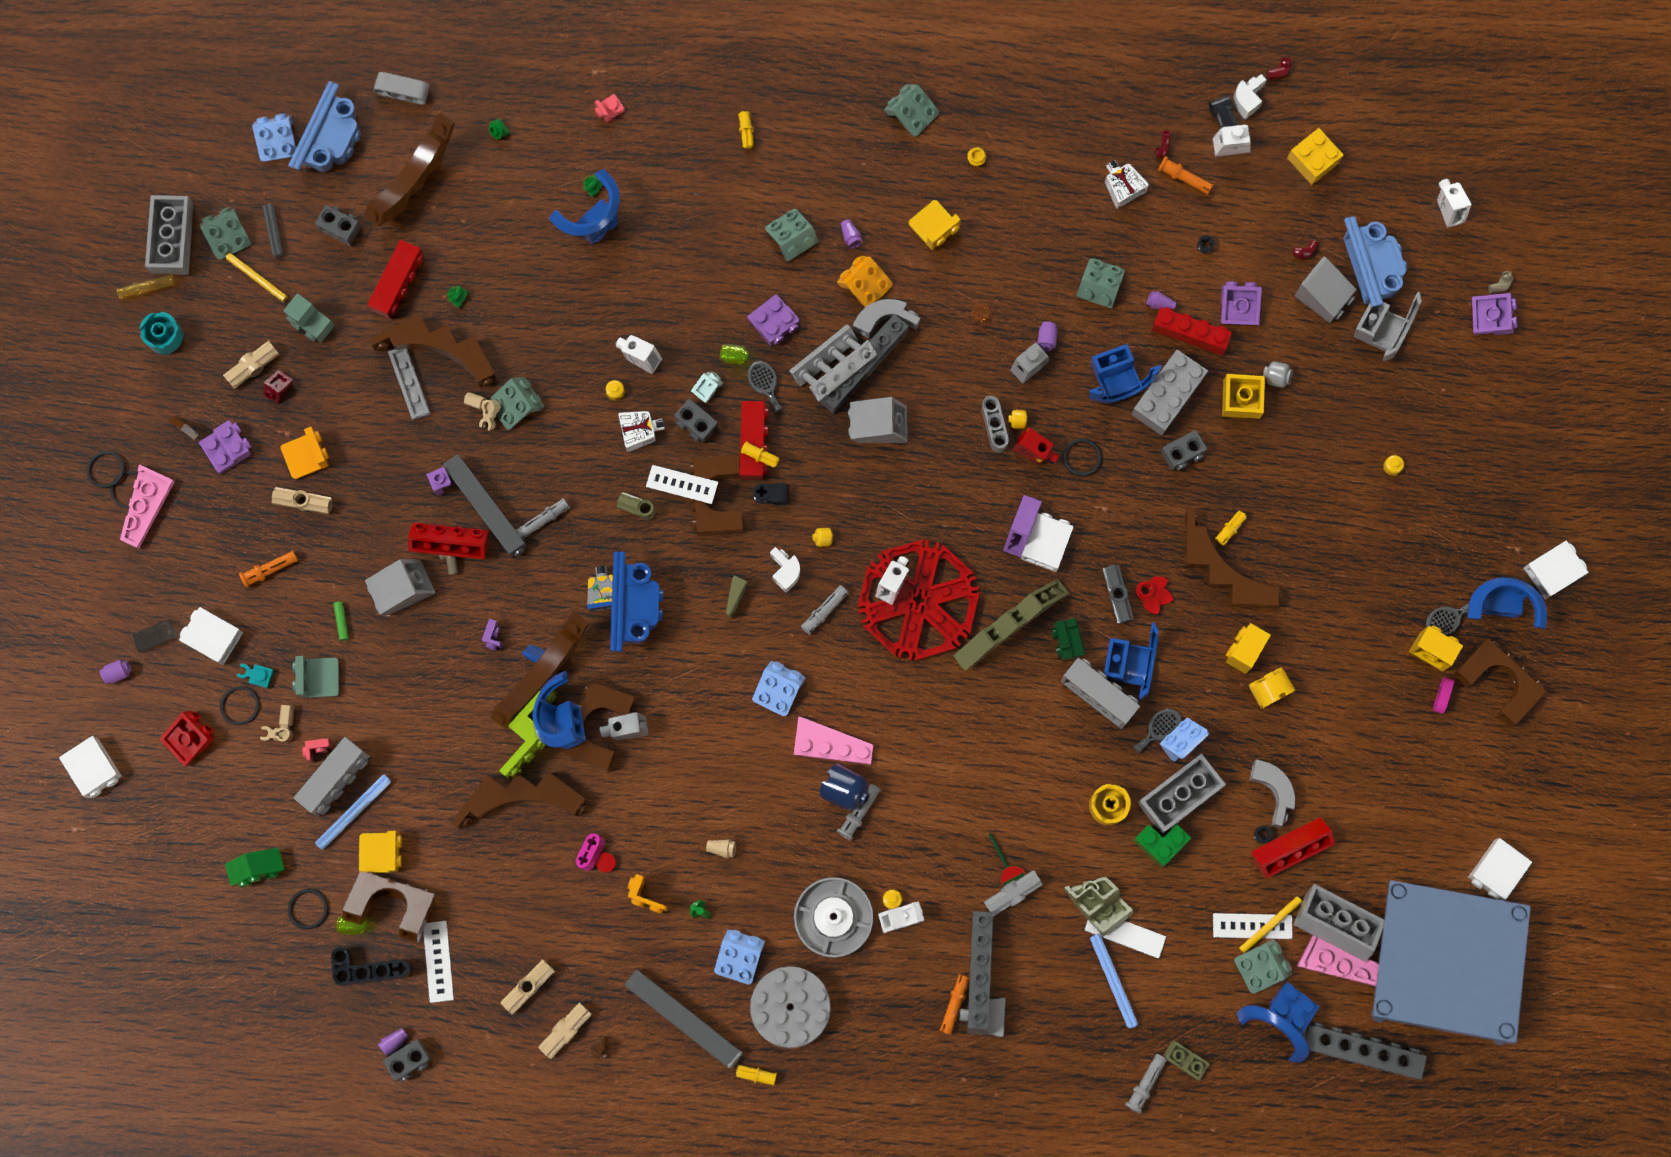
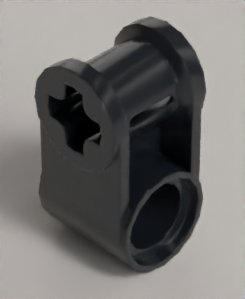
M784 483L757 484L753 490V499L759 504L788 505L790 486ZM760 490L764 492L763 497L759 495Z

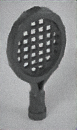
M754 362L748 369L749 384L757 393L769 397L773 410L777 413L782 410V407L774 396V390L777 386L776 373L766 362Z
M1469 603L1460 609L1449 606L1435 609L1427 617L1425 626L1431 627V624L1436 627L1438 625L1439 629L1442 630V634L1446 636L1452 634L1460 625L1461 616L1468 612Z
M1164 709L1156 713L1149 722L1148 736L1133 746L1136 752L1141 753L1151 741H1163L1167 734H1170V731H1173L1172 729L1174 728L1176 729L1182 722L1180 714L1174 709ZM1157 716H1159L1162 720V717H1165L1168 720V722L1166 723L1165 720L1160 722L1157 719Z

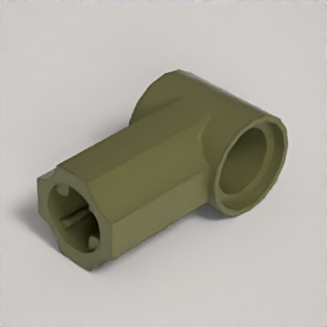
M622 492L616 506L618 509L637 515L644 520H651L656 514V509L649 500H643ZM644 507H651L650 512L642 513Z

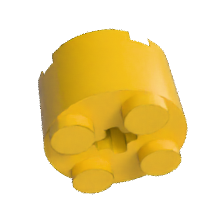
M1282 667L1249 684L1250 690L1261 709L1296 691Z
M1106 784L1099 787L1091 796L1089 801L1090 813L1102 825H1115L1128 815L1131 800L1126 790L1122 787ZM1107 801L1114 803L1112 809L1106 807Z

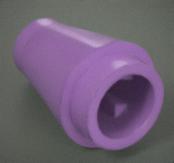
M851 220L843 221L841 227L845 244L849 248L860 246L863 242L860 232Z
M1151 291L1147 305L1157 310L1160 307H1168L1174 310L1176 302L1159 291Z
M401 1028L381 1039L378 1046L388 1057L399 1049L408 1036Z

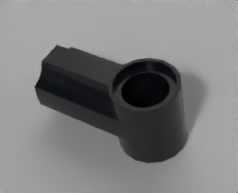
M1228 96L1209 102L1210 113L1213 117H1216L1220 129L1237 125Z

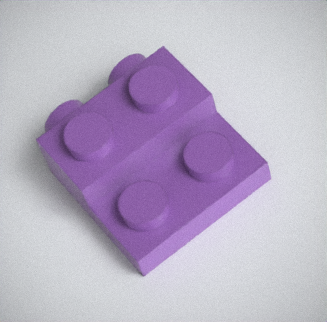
M1227 281L1226 285H1222L1220 323L1259 325L1262 287L1257 286L1255 282H1245V286H1239L1238 282Z
M1511 293L1472 297L1474 335L1514 333V328L1518 327L1517 317H1513V310H1517L1516 299L1512 298Z
M777 294L747 316V319L770 347L781 343L785 335L789 332L790 334L794 333L799 328L798 325H800L799 318L789 306L784 304Z
M230 420L214 429L213 434L199 442L219 474L252 455L249 450L251 448L250 443L246 438L242 439L239 434L242 432L236 422L232 423Z

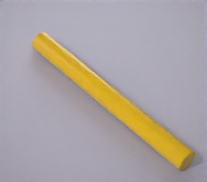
M229 253L226 256L228 261L282 302L287 300V295L233 254Z
M1298 896L1295 897L1240 946V951L1243 954L1246 953L1299 906L1302 900Z

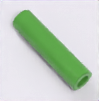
M335 602L333 605L339 641L349 640L343 602Z

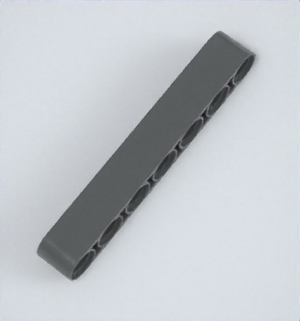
M636 969L624 984L729 1069L732 1070L742 1057L743 1053L639 970Z

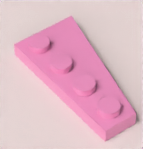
M139 465L137 480H135L133 487V496L129 502L130 508L125 518L120 538L121 541L138 549L140 548L175 481Z
M800 716L798 717L794 748L795 756L871 765L873 744Z
M1312 935L1297 965L1298 967L1376 986L1378 964L1370 959L1364 962Z

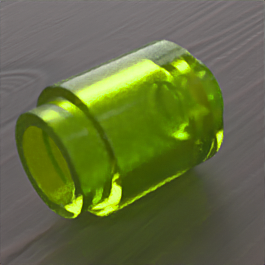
M722 345L720 360L742 365L743 361L747 362L748 350H745V346Z
M343 915L342 917H337V933L342 935H362L363 931H366V919H364L361 926L343 920Z

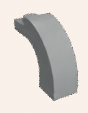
M885 299L865 307L853 323V331L869 339L876 326L885 320H889L894 314L909 327L917 330L920 318L915 312L906 311L907 303L894 299Z
M1255 760L1252 765L1249 781L1263 784L1273 792L1276 806L1271 826L1280 828L1287 822L1288 813L1285 811H1291L1295 806L1293 787L1287 776L1279 768L1270 763Z

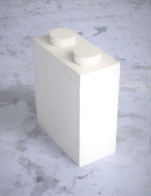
M1037 513L1021 559L1057 572L1074 526H1071L1070 522L1060 519L1058 521L1052 519V516L1047 513Z
M1567 540L1524 567V570L1545 600L1589 573L1585 562L1578 558L1574 546L1568 543Z
M199 607L198 610L192 613L189 625L182 629L179 640L219 664L224 665L243 632Z
M91 736L59 757L81 794L87 798L97 797L101 794L102 789L115 785L118 779L122 777L100 740L94 736Z
M1498 838L1493 841L1468 878L1472 880L1471 883L1475 887L1483 888L1489 892L1487 895L1490 898L1503 901L1509 896L1532 861Z

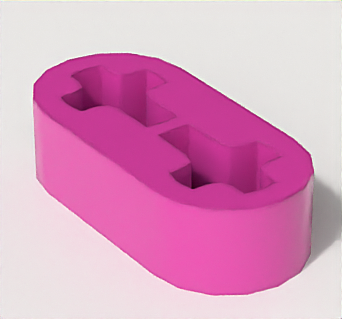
M1443 677L1434 702L1433 711L1441 714L1445 712L1454 685L1453 679Z
M594 833L587 836L576 858V864L579 868L589 871L595 866L605 845V841L601 836Z

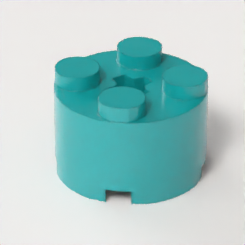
M151 313L141 322V339L155 353L169 355L181 345L184 338L182 328L168 313Z

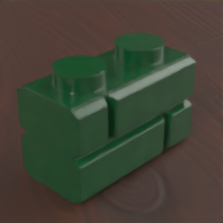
M1077 618L1055 622L1050 630L1052 639L1057 641L1058 647H1055L1057 658H1061L1062 662L1084 658L1086 653Z

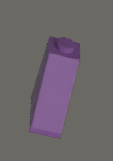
M1026 495L1023 496L1003 551L1021 557L1042 501Z

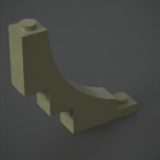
M1059 579L1030 593L1016 607L1005 612L992 625L980 631L954 655L958 664L965 671L975 666L1011 635L1070 593Z

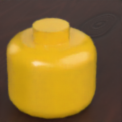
M613 380L606 385L605 390L609 399L617 401L623 398L625 389L621 382Z
M1013 410L1012 414L1009 415L1008 423H1011L1013 429L1026 428L1027 412L1025 410Z
M1396 455L1388 457L1383 465L1385 472L1391 476L1398 475L1404 468L1402 458Z
M817 528L812 538L818 547H829L833 541V533L830 528Z
M897 890L887 891L883 896L884 906L890 910L899 908L902 903L901 893Z

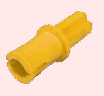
M740 112L739 132L742 134L743 147L745 149L752 148L754 145L752 135L754 128L751 125L750 112Z
M745 442L742 447L741 453L756 459V462H763L773 468L779 462L778 457L764 451V448L760 449L748 442Z
M1238 511L1229 523L1224 524L1225 527L1215 540L1222 546H1225L1228 540L1234 534H1237V529L1245 521L1246 515Z
M741 1065L738 1066L736 1072L737 1077L753 1080L754 1083L757 1081L774 1086L777 1074L759 1070V1067L754 1069Z

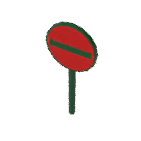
M989 833V838L1005 866L999 877L1000 886L1003 888L1008 883L1022 878L1027 872L1018 865L1009 866L992 833Z

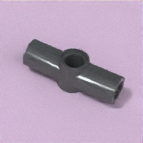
M1119 565L1103 568L1102 571L1109 593L1108 597L1112 603L1117 625L1133 621L1134 618L1127 596L1128 592L1124 586ZM1116 590L1122 592L1123 598H1115L1113 592Z

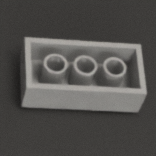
M151 195L145 267L151 274H189L194 203L188 196Z
M1176 350L1137 403L1131 415L1163 436L1205 378L1208 370L1179 350Z
M1077 658L1060 682L1122 730L1140 707L1137 704V699L1131 695H1125L1122 692L1123 689L1118 684H1111L1107 681V676L1101 671L1096 672L1091 668L1092 665L1087 660Z
M344 737L294 796V799L312 814L319 817L321 814L325 815L331 807L330 803L342 795V789L346 784L349 785L354 781L356 772L359 769L362 770L368 764L369 760L367 759L370 756Z
M1200 754L1137 804L1162 834L1226 784L1205 757Z
M1313 884L1305 894L1294 925L1366 962L1376 949L1384 920Z

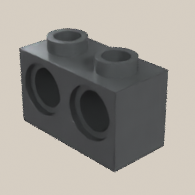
M325 205L315 222L318 230L349 246L352 245L362 228L358 218L351 214H348V216L343 214L342 210L335 206L331 208ZM335 217V220L333 222H327L329 218ZM351 225L349 230H343L345 226Z
M690 399L674 415L675 424L682 430L687 429L690 432L691 438L696 442L700 440L703 444L719 427L716 420ZM687 413L693 415L690 420L683 419V416ZM700 425L707 426V430L704 432H699L697 428Z
M1194 430L1164 446L1161 453L1171 471L1175 469L1180 471L1188 466V462L1192 460L1197 462L1204 458L1207 448L1197 430ZM1194 444L1198 450L1191 451L1188 445ZM1173 453H1178V454H1180L1181 459H1180V460H1175V459L1172 457V454H1173Z
M416 1039L382 1061L394 1081L400 1080L404 1082L412 1077L411 1073L418 1070L420 1072L429 1066L428 1062L432 1058L421 1039ZM415 1051H419L422 1055L419 1062H415L412 1058ZM399 1061L404 1064V1070L401 1073H398L395 1069Z

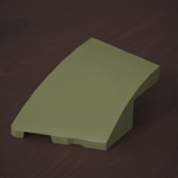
M1107 877L1098 878L1095 881H1086L1082 885L1074 887L1069 885L1064 888L1077 908L1103 937L1134 914L1133 909L1120 898L1119 889Z

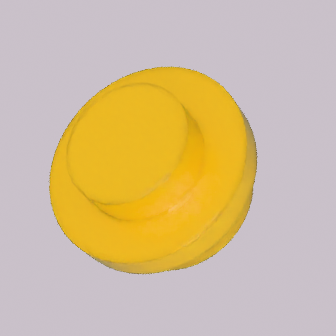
M973 148L968 153V161L973 166H980L986 160V153L981 148Z

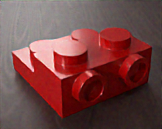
M190 710L182 712L159 738L184 767L189 766L200 752L205 751L216 738L212 734L214 732L213 729L200 721L201 717L197 712Z

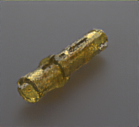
M170 274L141 283L133 282L132 285L116 288L120 300L132 296L139 297L143 293L175 286V280L173 275Z

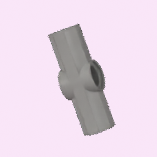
M1032 870L1017 881L1014 880L1001 888L1000 892L988 898L984 903L988 910L993 912V916H995L1007 907L1018 904L1026 898V895L1035 891L1043 884L1035 871Z

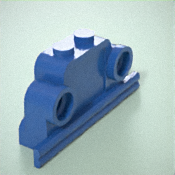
M614 552L610 636V651L622 652V643L639 644L644 642L649 635V630L654 629L658 621H662V609H659V602L663 600V590H659L657 582L649 580L651 570L648 565L644 563H636L635 565L625 564V552Z

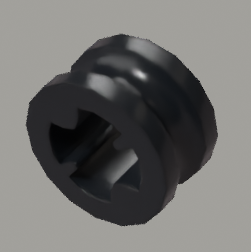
M1209 235L1200 237L1197 243V249L1202 254L1210 253L1215 246L1214 239ZM1209 242L1208 246L1202 247L1203 243Z
M1265 825L1256 828L1253 833L1255 841L1260 844L1269 842L1272 838L1271 829ZM1261 829L1268 834V837L1264 838L1265 840L1258 836V832H1261Z

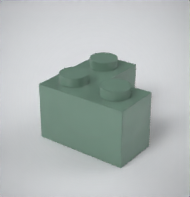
M298 293L283 310L287 316L286 320L290 322V325L297 331L302 329L306 332L305 336L313 342L317 340L321 343L334 327L330 319L317 311L309 301Z

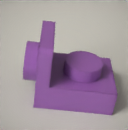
M444 467L426 474L437 496L444 494L442 488L451 485Z
M489 619L482 642L486 644V648L496 651L497 648H503L501 642L494 641V638H497L500 633V627H498L497 621Z

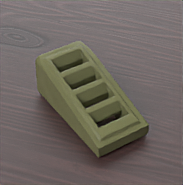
M737 576L732 578L726 615L730 619L733 617L748 587L747 581Z

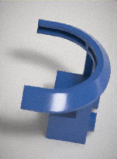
M604 169L596 172L595 177L608 191V204L601 199L576 223L567 220L557 210L549 218L562 232L573 236H584L592 245L595 242L601 241L605 233L609 229H614L619 221L617 214L620 202L619 189L615 180Z
M1128 344L1092 356L1091 367L1100 387L1089 390V398L1096 402L1113 403L1132 397L1145 390L1154 382L1160 373L1161 365L1150 368L1148 376L1140 382L1133 366L1134 358Z
M1496 578L1485 582L1475 590L1469 602L1468 618L1480 620L1482 613L1518 618L1522 615L1523 600L1529 597L1535 612L1534 628L1546 629L1547 609L1543 598L1531 585L1514 578Z
M1152 622L1149 648L1130 645V641L1110 638L1104 670V674L1107 676L1106 680L1141 686L1139 701L1149 694L1159 634V630L1154 622Z
M564 671L552 677L540 690L534 704L533 725L538 738L544 744L555 748L563 747L568 750L586 741L581 706L567 701L556 707L545 701L555 688L568 682L567 671Z
M1286 982L1272 998L1268 1010L1249 1005L1242 1007L1236 1013L1242 1025L1249 1020L1256 1019L1265 1021L1280 1029L1291 1040L1295 1048V1052L1292 1053L1288 1060L1291 1062H1302L1309 1055V1046L1302 1034L1320 1006Z

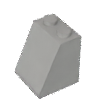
M1323 257L1302 282L1295 297L1331 323L1334 318L1338 320L1343 314L1342 308L1344 305L1349 306L1355 299L1353 294L1356 288L1326 257Z
M893 397L850 402V409L848 410L850 427L848 432L851 440L857 443L907 442V406Z
M399 559L365 580L367 590L371 594L375 602V608L380 615L393 614L436 594L423 563L419 559Z

